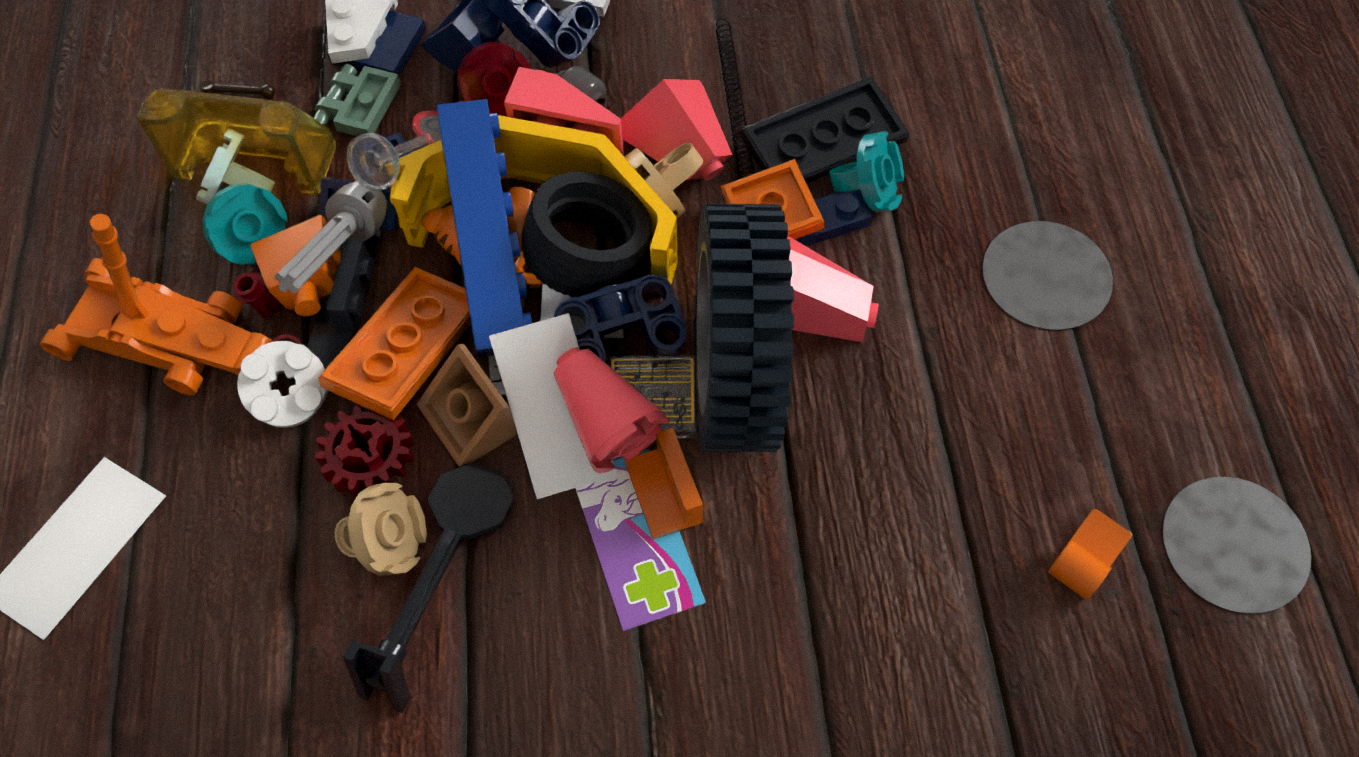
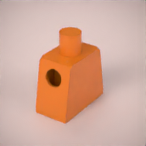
M322 215L251 243V249L269 292L286 309H295V312L300 316H312L318 313L321 308L319 298L331 294L341 261V246L295 294L289 289L285 293L278 288L280 282L274 277L328 223Z

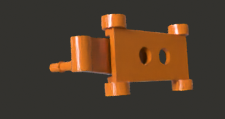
M96 214L91 218L90 226L92 228V238L98 245L102 258H94L84 273L86 277L85 282L89 286L64 325L57 324L55 329H48L39 345L47 353L66 361H72L80 346L165 369L168 372L163 382L168 387L179 393L194 396L203 382V377L200 374L205 365L239 375L243 359L247 355L252 354L257 348L271 343L272 340L263 334L251 333L231 324L237 320L243 309V304L227 293L213 291L205 304L182 296L164 285L143 282L139 278L130 277L126 265V255L121 251L117 240L118 232L116 228L112 225L107 215Z

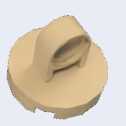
M692 143L678 146L654 166L638 148H635L625 156L627 161L677 218L685 212L684 206L673 190L693 175L703 164L702 157Z
M398 483L376 484L361 491L351 505L349 516L337 523L334 532L337 546L343 554L348 557H356L367 571L379 576L408 572L417 565L421 558H415L418 545L426 542L425 516L419 501L414 495L406 496L399 489L402 485Z

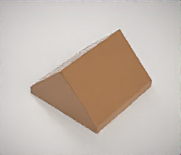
M457 344L416 405L457 465L462 467L476 461L516 436L517 430L508 404L464 344Z

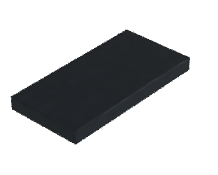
M871 76L743 127L740 136L762 171L795 159L807 184L829 175L830 170L838 166L857 162L859 143L866 134L886 131L889 133L886 138L887 142L895 141L897 145L907 142L910 133Z

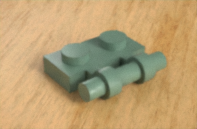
M344 64L341 71L336 72L330 80V90L326 97H321L314 108L316 114L312 119V124L319 129H325L329 121H333L336 131L371 140L401 86L399 75L364 66L357 77L355 76L357 70L349 64ZM343 96H347L345 101H341Z

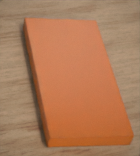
M414 267L318 377L320 387L394 420L471 325L465 288Z

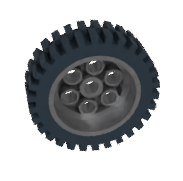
M703 204V210H701L697 242L698 252L696 256L697 272L695 275L694 372L696 375L697 430H699L698 438L702 452H778V449L781 447V441L784 439V426H787L788 420L787 407L790 405L791 396L789 383H792V368L790 364L794 342L791 341L792 328H794V314H792L794 292L793 286H791L793 270L792 261H789L791 247L790 239H787L788 226L787 222H785L784 211H782L780 205Z

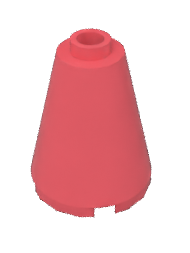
M572 348L563 353L556 361L558 367L554 371V377L589 463L595 472L601 474L615 469L611 461L618 457H624L628 462L656 440V433L664 431L659 424L669 423L662 410L590 349L579 350L578 348Z

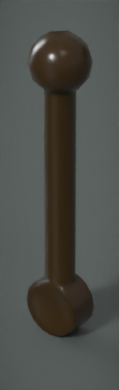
M211 79L203 80L200 83V89L205 95L214 94L216 91L262 95L266 99L273 98L275 95L274 87L269 84L262 87L215 84Z

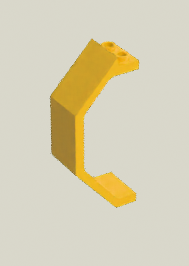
M498 115L500 138H494L496 153H504L507 177L500 178L501 180L512 178L544 184L546 180L548 181L549 178L556 175L578 171L600 174L623 184V186L627 187L639 198L649 214L651 228L647 247L650 249L652 275L663 276L672 285L678 264L677 217L606 135ZM441 140L390 162L396 179L391 187L390 201L396 209L399 226L404 231L408 245L424 248L430 233L421 223L423 215L429 210L436 207L441 208L451 202Z

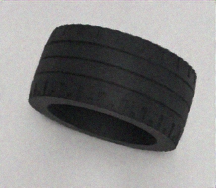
M578 171L556 175L549 178L548 181L546 180L537 189L529 205L522 231L521 246L523 258H525V263L532 274L542 281L544 285L572 298L593 293L609 285L632 281L648 246L651 228L649 214L639 198L614 179L600 174ZM566 221L591 224L606 232L616 242L618 248L599 251L580 247L566 240L552 225L557 222Z

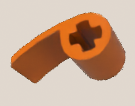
M1093 509L1047 573L1088 601L1112 568L1110 566L1132 538V533L1101 511Z

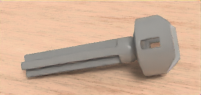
M355 181L344 185L328 199L325 206L328 223L274 277L280 282L278 288L285 293L289 289L295 294L347 239L366 241L376 233L385 219L387 209L386 197L378 187L368 181ZM365 196V199L368 200V201H370V202L367 203V202H366L365 200H363L362 198Z

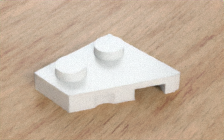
M325 0L328 54L332 64L368 59L376 46V39L382 35L387 26L385 17L390 8L396 9L398 0Z

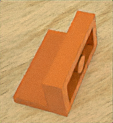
M673 428L656 433L657 449L637 455L628 462L624 459L652 539L703 523V503Z

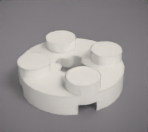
M290 341L267 343L257 348L252 354L247 355L242 361L237 381L240 400L245 409L259 421L280 428L298 426L310 420L321 407L323 400L325 401L328 390L320 387L318 379L325 368L320 359L302 344ZM285 373L287 378H295L296 385L289 387V394L286 396H282L279 390H272L271 384L277 381V375Z

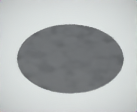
M1031 221L1012 226L1000 233L991 242L983 261L984 281L994 301L1013 318L1037 328L1063 330L1088 323L1106 307L1113 289L1111 267L1101 249L1081 232L1059 223Z
M1233 477L1202 479L1180 491L1167 509L1163 524V539L1168 558L1176 573L1186 585L1208 602L1234 612L1264 613L1278 609L1292 601L1306 584L1311 568V549L1306 532L1290 507L1266 488L1250 481Z

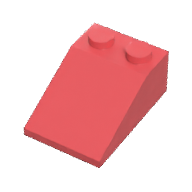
M518 68L504 101L507 117L604 134L624 156L622 123L618 116L557 74L548 73L543 70Z

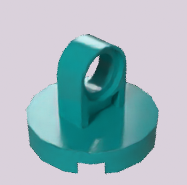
M886 131L864 135L859 143L857 162L838 166L829 172L834 192L861 190L865 202L876 213L897 209L903 194L896 195L897 183L904 182L902 158L896 142H887L886 138L889 133Z
M250 184L230 185L218 191L208 202L202 219L204 236L210 248L223 259L241 265H258L251 249V243L285 230V222H288L287 214L280 200L268 190Z

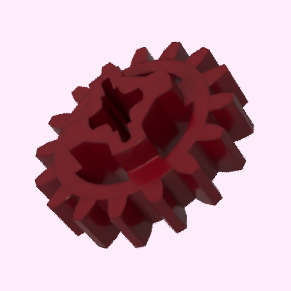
M359 404L354 405L353 414L347 416L341 410L337 412L340 422L336 425L326 422L323 426L329 434L328 437H318L316 439V443L322 450L315 454L316 461L322 467L320 472L327 482L332 481L331 483L338 492L341 493L348 487L353 497H357L362 488H368L369 486L381 483H393L390 478L394 475L405 477L407 473L402 462H413L414 459L410 449H408L414 446V440L410 432H408L409 429L403 418L397 419V417L392 420L370 409L368 412H363ZM359 443H362L365 448L369 449L372 454L371 457H368L365 451L362 452L358 445Z

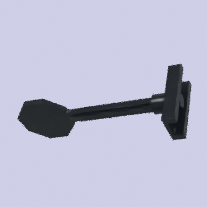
M472 462L440 475L428 497V503L438 527L443 533L386 640H381L377 648L352 640L343 656L359 698L368 701L374 688L388 693L393 710L403 713L411 697L401 667L407 654L405 648L459 544L464 539L471 540L502 528L515 503L514 496L500 470Z

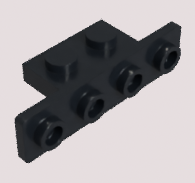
M377 230L366 241L347 239L341 245V261L331 294L321 299V308L317 313L307 346L320 359L325 369L356 335L360 317H362L365 310V300L369 285L375 274V264L383 239L380 230Z

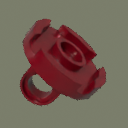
M487 42L475 46L464 56L458 69L457 86L462 100L466 102L487 99L489 113H497V115L507 117L504 101L519 67L531 69L530 63L521 52L506 43Z

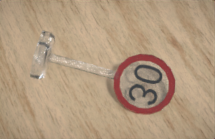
M428 110L415 115L412 129L418 137L395 147L385 137L376 133H364L351 140L347 148V162L355 180L371 191H382L393 185L400 172L398 156L425 144L430 145L441 140L438 112Z

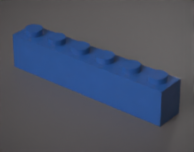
M487 99L437 105L438 122L476 357L494 355L489 338L490 335L532 324L530 312L522 313L520 298L527 297L524 273H516L513 258L520 257L517 232L509 233L507 217L514 216L510 192H502L500 178L507 177L505 156L503 152L496 153L494 138H500L497 113H489Z

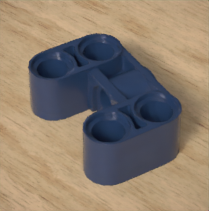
M484 0L487 8L511 30L514 37L522 42L538 58L541 64L549 68L557 67L576 59L585 49L600 24V16L596 7L585 0L574 3L557 13L545 0Z
M657 274L647 275L622 284L609 285L593 293L568 299L560 303L554 313V317L569 313V316L575 315L583 319L584 326L574 331L579 349H590L604 362H606V356L601 340H604V335L633 326L635 330L641 328L648 350L657 359H673L678 356L682 351L687 336L686 324L673 287L666 278ZM647 292H657L662 296L664 302L657 306L648 305L644 302L642 296ZM660 330H671L675 333L677 342L672 345L662 344L657 340L655 334Z

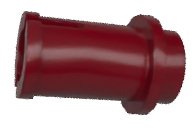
M243 273L234 281L233 288L236 299L241 303L251 305L260 316H273V313L266 308L267 305H270L276 312L279 311L281 303L269 292L261 275L257 273Z

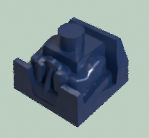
M461 0L420 45L438 62L458 73L465 55L475 46L487 42H500L498 38L505 29L502 26L503 22L487 8L484 0Z

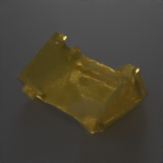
M160 89L147 96L136 117L174 178L191 179L194 174L192 172L194 167L204 162L209 166L218 146L222 147L223 144H230V141L224 139V135L228 129L244 135L238 154L286 159L284 167L288 175L297 176V185L301 193L320 195L321 179L326 178L336 150V142L329 127L294 104L283 101L177 89Z

